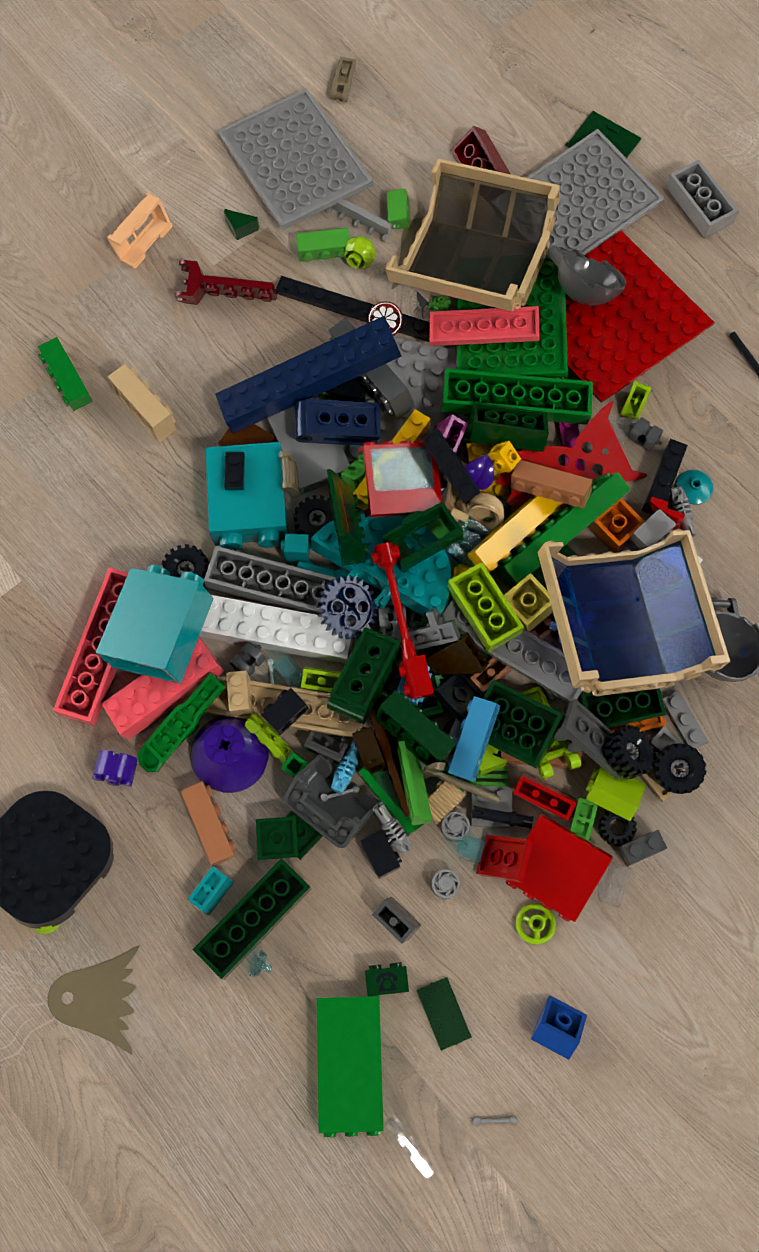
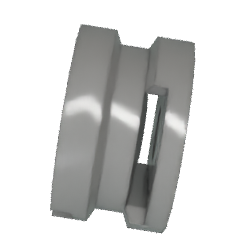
M456 811L448 813L441 825L442 834L448 840L455 842L464 839L470 828L469 819L466 815Z
M443 869L438 871L432 879V891L441 899L454 897L460 888L459 877L452 870Z

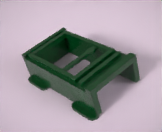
M440 502L423 513L415 511L403 518V524L382 535L384 543L391 542L393 545H398L401 560H397V564L402 572L405 573L408 569L455 542L463 540V529L444 503ZM440 518L449 533L424 547L418 538V534L415 532ZM412 534V538L417 541L422 549L412 553L403 538Z

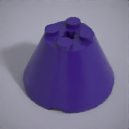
M220 716L206 723L196 734L190 752L192 768L199 780L203 781L206 786L210 785L211 789L223 793L240 792L254 785L265 772L269 760V749L258 740L254 733L246 729L244 724L247 720Z

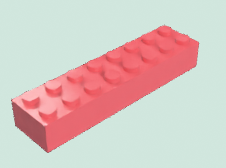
M108 568L53 709L61 717L94 727L97 724L103 708L101 703L106 700L117 669L112 668L96 654V651L128 576L126 572L113 568Z

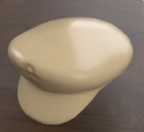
M480 493L468 501L466 510L469 517L467 521L474 529L481 532H492L503 523L504 508L501 501L494 495Z

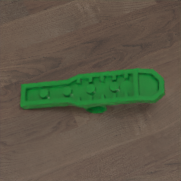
M210 673L187 701L177 706L144 743L138 752L139 765L146 772H159L184 740L197 731L200 726L198 724L200 717L227 686L213 673Z

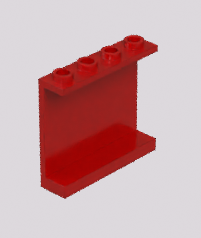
M541 813L527 837V840L533 842L523 882L506 880L505 883L513 889L518 887L523 890V894L529 899L534 900L536 898L541 901V905L547 910L552 911L554 909L559 912V916L565 921L569 922L572 920L575 922L613 858L611 854Z

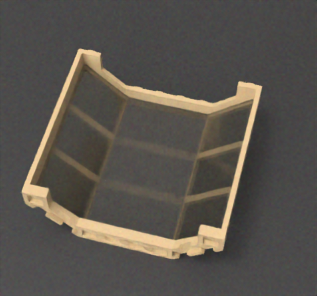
M438 159L436 165L431 169L434 186L427 216L423 218L421 228L416 232L415 241L410 245L409 254L404 258L403 265L398 266L395 255L392 256L390 262H387L385 272L387 273L388 281L507 311H514V309L525 306L550 246V232L553 231L556 219L554 217L555 210L560 202V185Z

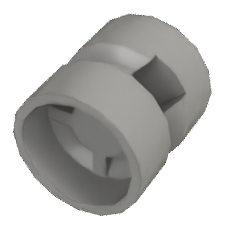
M402 605L403 612H404V616H405V621H406V625H407L406 609H405V605ZM385 606L384 609L378 607L380 629L385 628V631H391L393 625L391 621H388V616L393 615V620L397 618L394 607L393 609H390L389 606Z

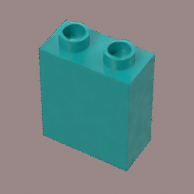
M272 442L205 448L209 532L214 545H220V547L230 550H239L243 547L242 543L258 542V546L263 548L279 546L280 540H285V534H288L286 492L282 490V462L279 459V452L282 451L281 443ZM225 452L245 453L244 490H225Z
M148 565L146 571L130 568L96 654L112 668L181 684L214 599L203 587L204 579L191 572H182L180 578L170 576L169 571L156 565Z

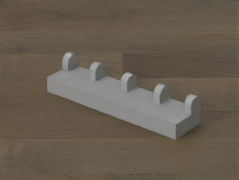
M345 199L326 209L327 213H330L332 209L341 213L339 216L340 220H343L345 216L354 220L353 226L355 228L359 224L369 228L368 234L370 236L374 232L383 236L381 241L384 243L391 235V223Z

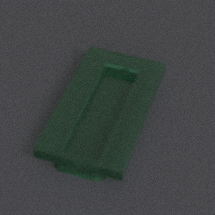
M447 977L417 990L441 1051L472 1038Z

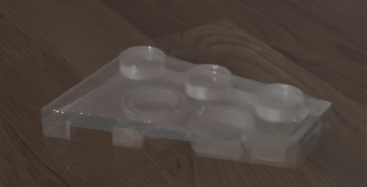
M393 1117L389 1118L385 1122V1126L390 1132L394 1133L398 1143L403 1149H406L411 1160L427 1179L433 1174L431 1169L433 1163L426 1154L421 1156L417 1150L420 1146L412 1136L408 1138L403 1132L406 1128L400 1119L394 1120Z

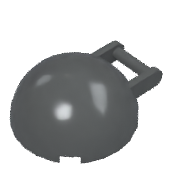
M555 246L549 247L548 256L558 266L560 285L564 292L574 301L586 306H600L611 302L625 289V278L607 261L603 260L600 263L594 259H587L580 250L576 249L568 251L558 249Z
M735 598L711 600L713 607L727 608L728 611H715L730 662L722 669L716 671L708 670L705 673L712 678L726 682L744 681L757 675L759 672V626L757 623L752 624L745 617L739 616ZM696 603L698 618L701 619V616H700V613H699V610H698V607H697V603ZM703 625L694 628L691 640L692 652L697 664H701L708 657L712 656Z

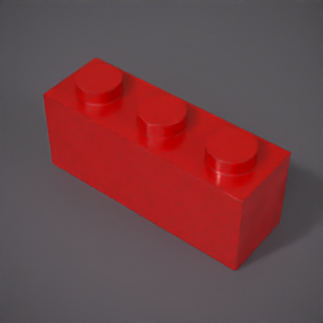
M524 772L521 773L513 789V794L567 821L577 804L576 798Z

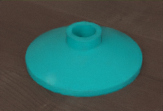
M688 470L677 479L676 487L682 486L689 504H702L713 493V483L709 476L702 471Z

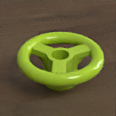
M531 903L524 906L518 912L515 921L516 930L525 942L532 945H541L553 937L556 930V919L552 911L547 910L539 903ZM533 909H538L545 913L542 916L533 915L528 917L525 915L526 912ZM549 919L550 929L548 933L541 938L540 931L545 928V921ZM534 920L539 921V927L533 926ZM522 921L529 924L530 929L534 933V938L525 934L522 929Z

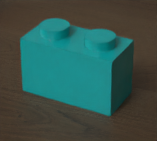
M285 534V540L281 542V552H283V558H286L287 565H298L299 561L310 562L311 547L309 535Z

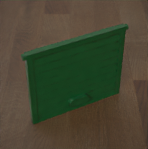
M592 111L571 140L566 142L565 145L570 148L599 129L627 159L641 141V137Z

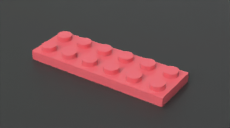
M539 306L520 307L519 309H514V311L493 308L430 312V346L539 341Z

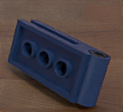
M306 399L295 403V440L298 442L363 446L367 442H375V445H377L378 440L381 438L379 403Z

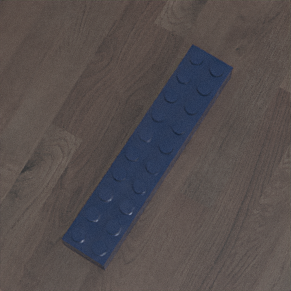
M382 316L226 388L215 395L225 423L234 434L295 406V403L317 396L402 356L387 321Z

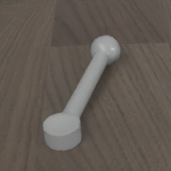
M354 785L351 789L344 790L342 794L336 792L327 795L323 793L320 796V800L326 802L329 798L351 792L358 793L360 789L359 786Z
M516 1116L498 1119H480L475 1117L473 1124L475 1126L487 1123H511L515 1125L518 1119Z

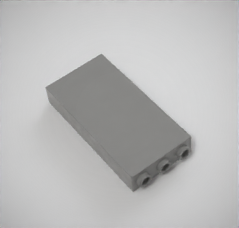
M314 396V397H312V398H310V399H319V398H318V396ZM295 406L266 418L273 435L276 437V442L281 443L282 451H289L297 460L300 495L327 485V469L333 470L342 478L341 473L350 464L341 445L302 443L295 440Z

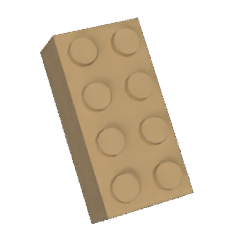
M124 364L108 376L114 393L160 443L176 431L174 425L176 421L171 416L173 413L167 405L163 406L160 403L161 399L155 392L152 394L149 391L150 387L144 380L140 381L138 379L137 372L133 368L129 369Z

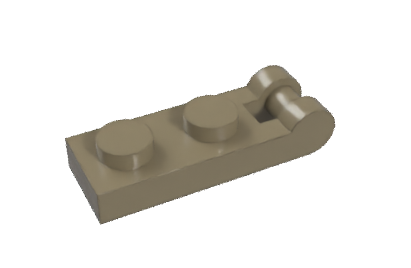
M340 57L330 99L336 100L337 98L342 99L344 102L348 101L357 59Z

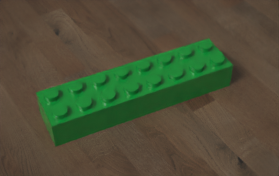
M446 368L443 378L441 412L471 414L473 402L547 412V419L550 422L587 425L592 416L593 382Z
M608 472L605 475L601 474L593 480L592 491L584 509L566 504L567 506L563 510L560 509L556 514L552 515L553 518L550 521H547L542 526H538V531L528 538L525 537L522 545L516 549H511V554L506 559H500L494 571L506 586L517 585L541 566L538 551L545 542H563L565 546L627 494L631 489L618 472Z

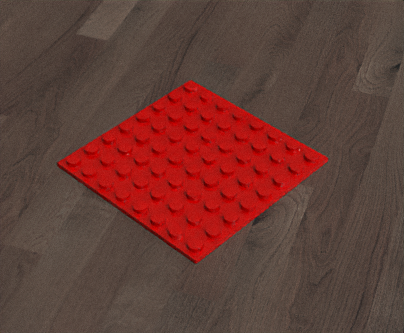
M622 230L584 255L587 259H594L600 263L605 260L614 266L626 281L625 289L611 302L600 306L580 304L565 293L568 368L579 380L593 382V395L601 403L715 323Z

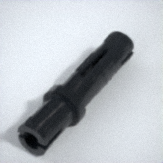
M473 806V811L482 813L473 812V819L508 824L510 827L519 826L532 829L533 823L523 822V820L533 822L534 816L521 815L514 811L505 812Z

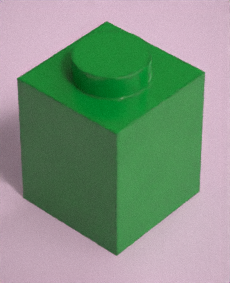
M293 751L281 766V769L295 778L309 762Z

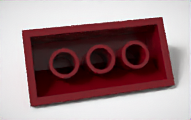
M473 126L451 149L457 163L511 174L484 129ZM469 182L471 187H475V183ZM481 184L479 193L486 201L497 198L507 190Z

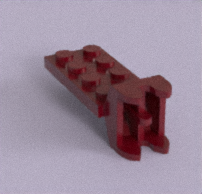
M179 261V265L182 266L181 270L189 272L188 279H184L183 284L187 285L186 292H175L178 302L198 305L206 292L211 296H219V294L226 295L229 298H237L239 296L246 300L257 298L264 302H271L277 299V292L273 282L208 276L203 274L197 261Z

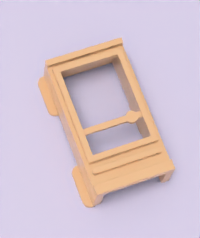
M149 193L145 194L146 197L117 227V230L107 237L119 261L134 269L145 259L146 255L144 253L157 238H163L173 226L161 200ZM151 214L153 219L136 236L134 231L138 230ZM133 235L134 240L129 245L127 239Z

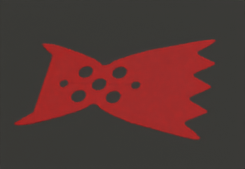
M613 401L605 405L588 423L572 448L546 446L544 452H532L531 450L517 452L523 461L593 480L599 476L595 475L592 471L593 465L597 463L603 467L602 475L608 472H618L625 482L642 479L647 476L646 473L631 469L608 420ZM584 442L592 444L593 449L590 453L583 452L582 445ZM604 448H607L609 451L607 455L602 454ZM562 454L567 455L569 458L566 466H561L558 463V457ZM578 459H583L586 462L584 470L576 469L575 462ZM513 471L501 473L495 483L511 486ZM513 489L505 504L522 506L533 494ZM565 503L560 506L561 510L567 506ZM551 514L547 517L548 521L553 518Z

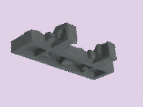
M437 608L426 612L429 621L426 624L427 626L411 630L407 627L415 650L458 641L461 638L455 620L445 621L443 617L440 618ZM397 618L391 621L394 628L392 634L386 636L401 642L400 629Z

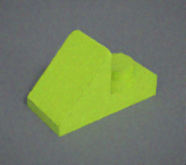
M488 744L477 775L481 776L506 766L507 760L495 756L498 754L499 749Z

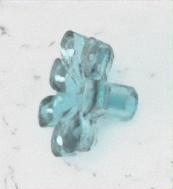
M263 950L259 952V955L255 954L252 958L255 962L250 966L249 975L252 977L258 976L262 970L269 973L272 969V965L266 963L267 954Z

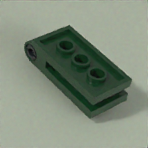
M365 627L330 693L327 709L358 723L365 724L402 652L401 642Z

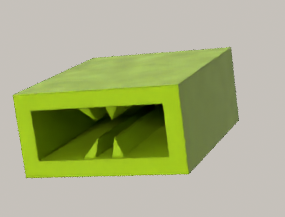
M601 766L599 769L595 767L590 777L591 780L586 787V790L589 791L586 800L631 821L639 808L646 783L636 778L623 779V776L616 780Z

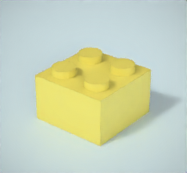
M531 573L504 594L506 600L523 624L524 629L528 632L553 613L548 591Z

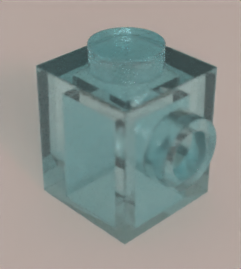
M466 836L464 841L460 840L457 852H461L459 858L479 864L485 841Z

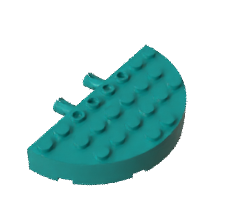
M364 510L360 511L362 522H359V526L364 528L365 538H362V541L367 543L368 555H365V563L342 566L334 520L323 526L311 538L312 550L350 572L348 574L350 578L356 576L357 581L361 579L380 590L381 593L374 600V603L377 607L381 604L380 608L384 609L392 596L386 571L384 568L378 567V563L373 564L371 552H374L375 546L384 543L382 535L403 524L402 520L407 516L365 518ZM426 526L415 532L418 534V538L424 547L439 540ZM412 534L403 538L412 553L422 549L417 541L412 538ZM445 549L413 566L405 573L402 572L396 563L393 566L401 604L427 618L426 612L428 610L437 608L441 618L448 607L450 591L447 585L451 579V567Z

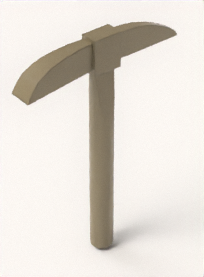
M435 762L424 767L422 773L425 780L430 776H436L494 803H498L500 800V796L454 776L442 773L441 771L444 770L446 763Z

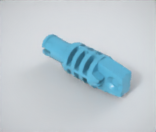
M352 740L347 755H344L339 763L332 781L331 790L340 794L344 792L358 766L357 758L360 753L354 740Z

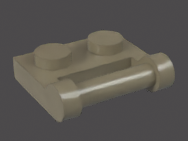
M289 451L279 452V459L282 462V490L289 492L292 497H298L300 492L297 460Z

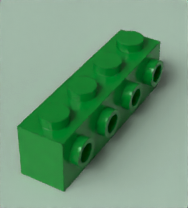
M58 337L39 345L38 348L41 353L38 356L43 364L47 363L48 368L46 370L51 378L55 377L56 382H54V385L58 392L62 391L64 393L62 399L66 406L70 405L72 410L75 411L93 402Z

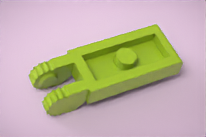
M255 713L250 714L244 724L246 729L254 733L258 740L267 746L272 755L283 763L287 760L291 748L259 715Z

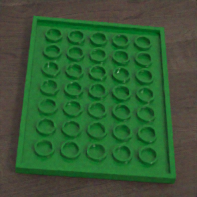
M548 254L544 259L525 306H521H539V341L457 345V369L547 378L568 377L565 292L559 282L558 266L549 258ZM534 255L500 257L486 291L506 295L510 284L518 285L519 291ZM493 258L459 260L458 284L480 289ZM458 298L457 310L495 308Z

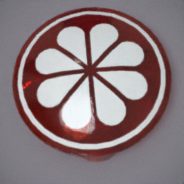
M388 301L375 304L369 311L368 323L384 316L392 335L395 336L403 324L401 310L397 305Z

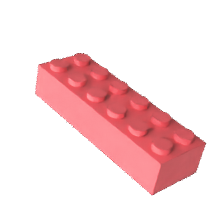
M199 637L181 684L141 675L101 704L119 734L130 740L189 698L210 673L218 677L225 671L205 641Z

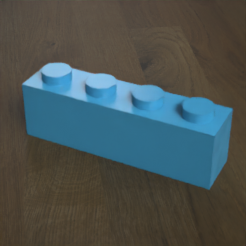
M475 696L473 700L469 701L467 718L462 721L460 727L462 733L460 738H457L455 741V753L448 762V773L475 782L500 705Z

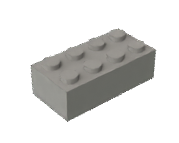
M700 160L670 174L666 188L704 238L734 223L739 210Z

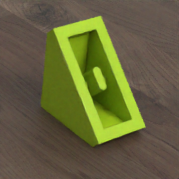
M635 381L621 415L638 421L652 387Z

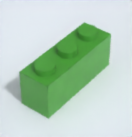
M348 228L297 233L299 262H310L319 259L327 260L336 257L344 258L346 243L350 239Z

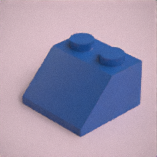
M549 995L535 1025L531 1040L569 1060L580 1043L587 1015Z

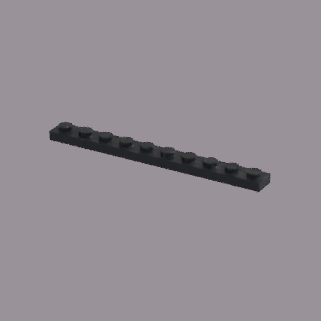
M282 275L276 287L278 295L369 323V315L370 322L374 318H380L374 316L375 311L380 312V306ZM396 311L390 314H396V320L386 319L396 323V326L394 328L390 327V330L429 342L430 322L406 314H399Z

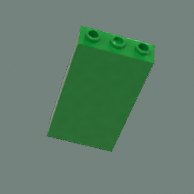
M380 996L317 998L319 1133H323L324 1137H336V1133H345L346 1137L358 1136V1132H366L367 1136H378L379 1131H384Z

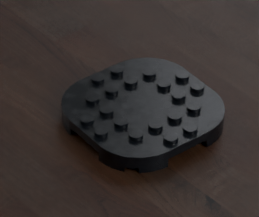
M55 791L33 792L16 801L0 818V908L20 924L35 929H41V927L46 926L54 927L69 919L75 913L74 908L100 878L104 879L111 869L114 860L113 841L105 826L67 796Z

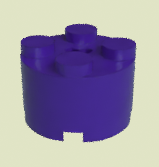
M100 750L97 755L92 779L96 781L107 780V784L112 786H119L120 784L132 787L137 758L124 753L114 754V751Z

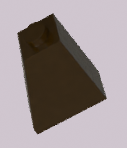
M468 632L461 634V638L458 641L445 643L431 650L426 657L427 665L433 670L435 675L482 673L489 662Z

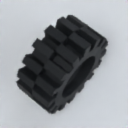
M607 811L599 820L598 829H600V836L602 835L603 840L608 841L610 845L622 846L628 843L637 831V828H635L637 823L633 820L635 817L633 816L631 821H628ZM618 819L624 823L625 830L622 834L617 835L611 831L610 823L612 820Z

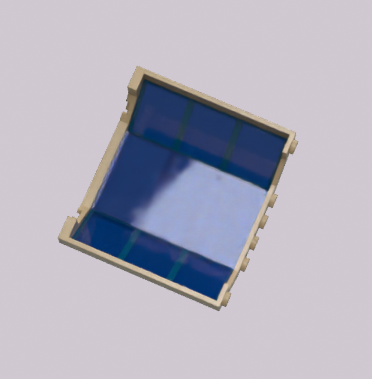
M673 530L664 541L639 551L624 550L620 553L610 551L600 555L590 553L586 556L578 557V555H571L566 557L559 553L564 546L563 542L555 541L545 542L538 551L573 688H579L580 686L581 691L586 693L592 691L594 696L665 688L676 685V681L685 678L688 681L702 676V672L722 669L730 662L690 530Z

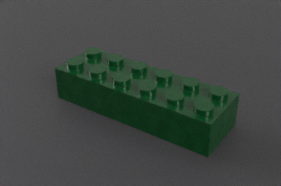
M281 858L192 950L221 980H225L310 892L311 887Z

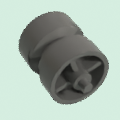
M643 417L637 423L629 425L632 427V431L628 438L637 443L642 442V446L651 451L655 444H662L660 436L664 430L656 425L650 426V422Z
M247 642L241 648V654H236L229 662L235 672L246 670L248 675L251 676L255 672L254 667H259L266 659L260 651L262 647L260 645L256 647Z

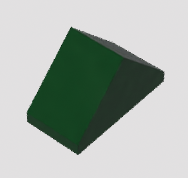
M227 209L224 210L225 221L236 240L259 230L258 217Z

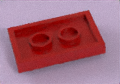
M486 835L476 874L523 882L533 842L527 839Z

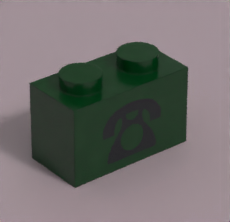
M402 962L390 963V968L382 969L381 965L369 966V970H365L367 996L409 992L407 967L402 966Z

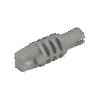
M682 486L672 488L670 493L673 509L685 514L681 523L683 531L690 530L693 537L696 535L692 523L693 513L689 500Z
M383 802L379 803L380 807L376 804L372 810L381 821V828L388 835L387 837L392 840V844L401 854L412 849L407 833L398 819L393 815L391 816Z

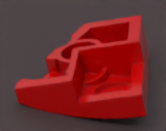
M651 497L650 504L653 512L655 513L658 509L662 510L676 523L673 530L679 529L685 514L668 509L667 501Z

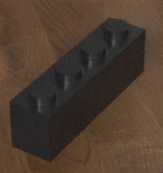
M439 427L421 438L463 503H466L481 492Z
M673 439L669 440L641 511L654 514L650 504L651 497L667 501L686 452L687 444Z

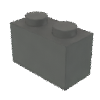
M656 830L618 848V851L626 867L666 850L667 846L659 830Z
M393 897L385 899L372 914L401 944L408 941L421 926Z

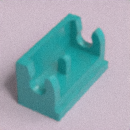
M212 866L187 900L207 915H210L234 882Z

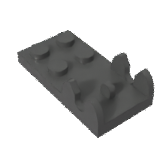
M576 699L567 703L563 711L566 715L561 728L556 731L554 739L556 741L571 740L572 742L569 743L567 751H584L616 780L622 778V776L617 775L618 771L611 769L613 765L608 764L607 760H609V757L605 756L607 751L604 748V744L607 743L605 740L612 731Z

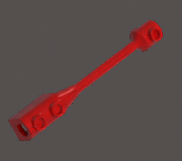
M391 542L379 544L374 547V552H371L373 564L378 563V567L384 568L386 571L400 629L402 665L398 666L400 677H405L406 684L403 685L404 694L406 697L410 696V700L432 696L434 691L425 654L417 656L413 642L409 637L393 571V566L397 563V560H401L398 545H393Z

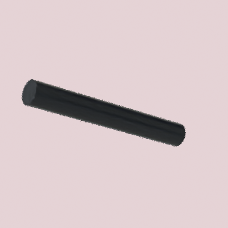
M732 332L729 337L759 377L758 362L736 332Z

